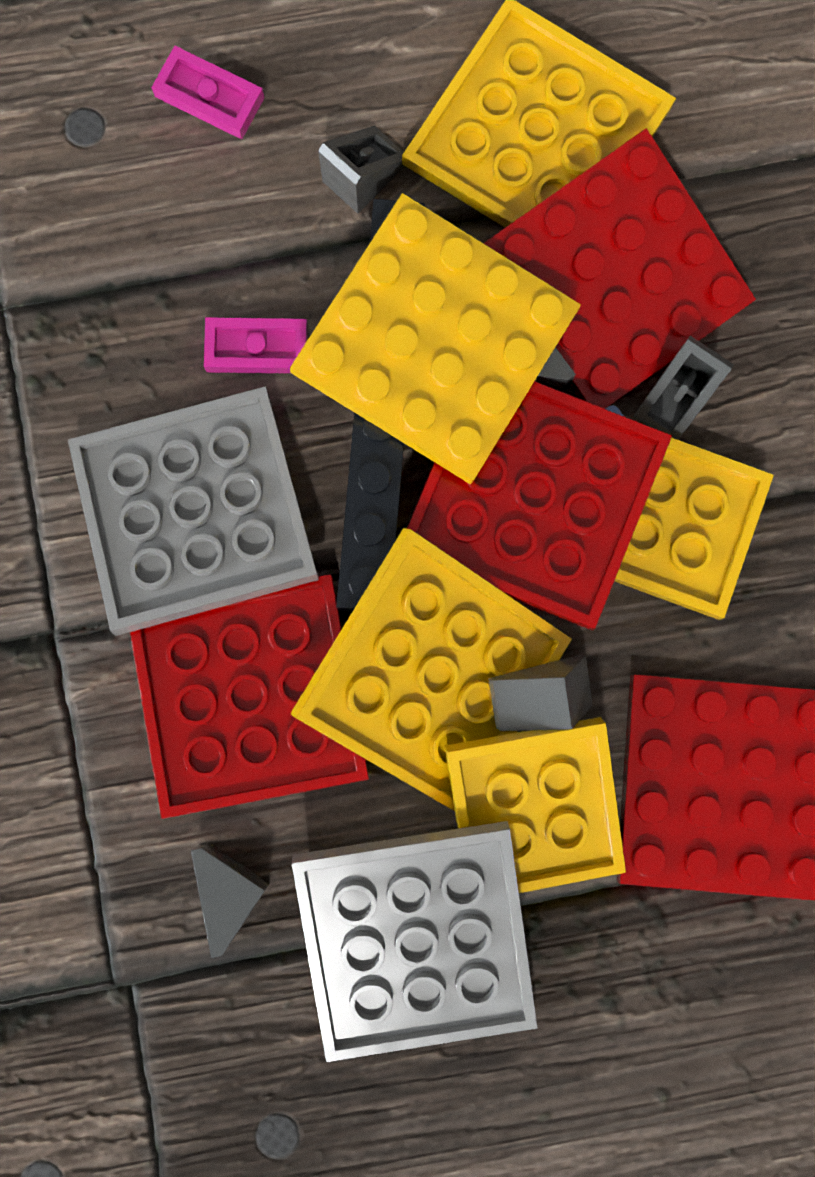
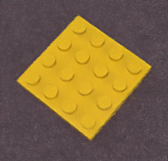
M505 0L403 153L402 164L506 228L647 128L653 137L672 109L676 98L519 2Z
M402 193L292 363L290 373L471 484L581 304Z
M403 528L290 714L455 811L444 746L517 733V731H500L496 729L488 678L560 660L572 639L411 529Z

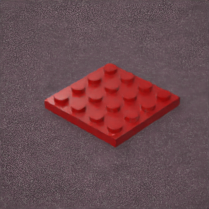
M647 128L483 243L581 304L556 345V349L576 374L570 386L578 398L604 409L672 361L689 336L700 341L756 300Z
M534 381L471 484L434 463L407 529H411L511 598L593 631L596 628L672 435Z
M331 574L319 576L317 581L130 632L161 819L369 780L365 758L290 714L342 630Z
M630 675L620 821L626 873L617 874V882L625 885L815 901V690Z

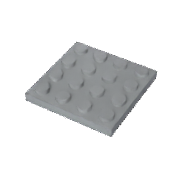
M266 386L68 439L109 628L115 636L319 580Z
M507 821L292 855V869L326 1062L537 1029L511 833Z

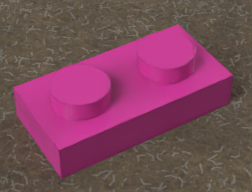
M175 45L151 87L156 98L240 139H243L265 98L263 88Z
M205 317L204 368L209 373H290L292 363L308 340L307 319Z

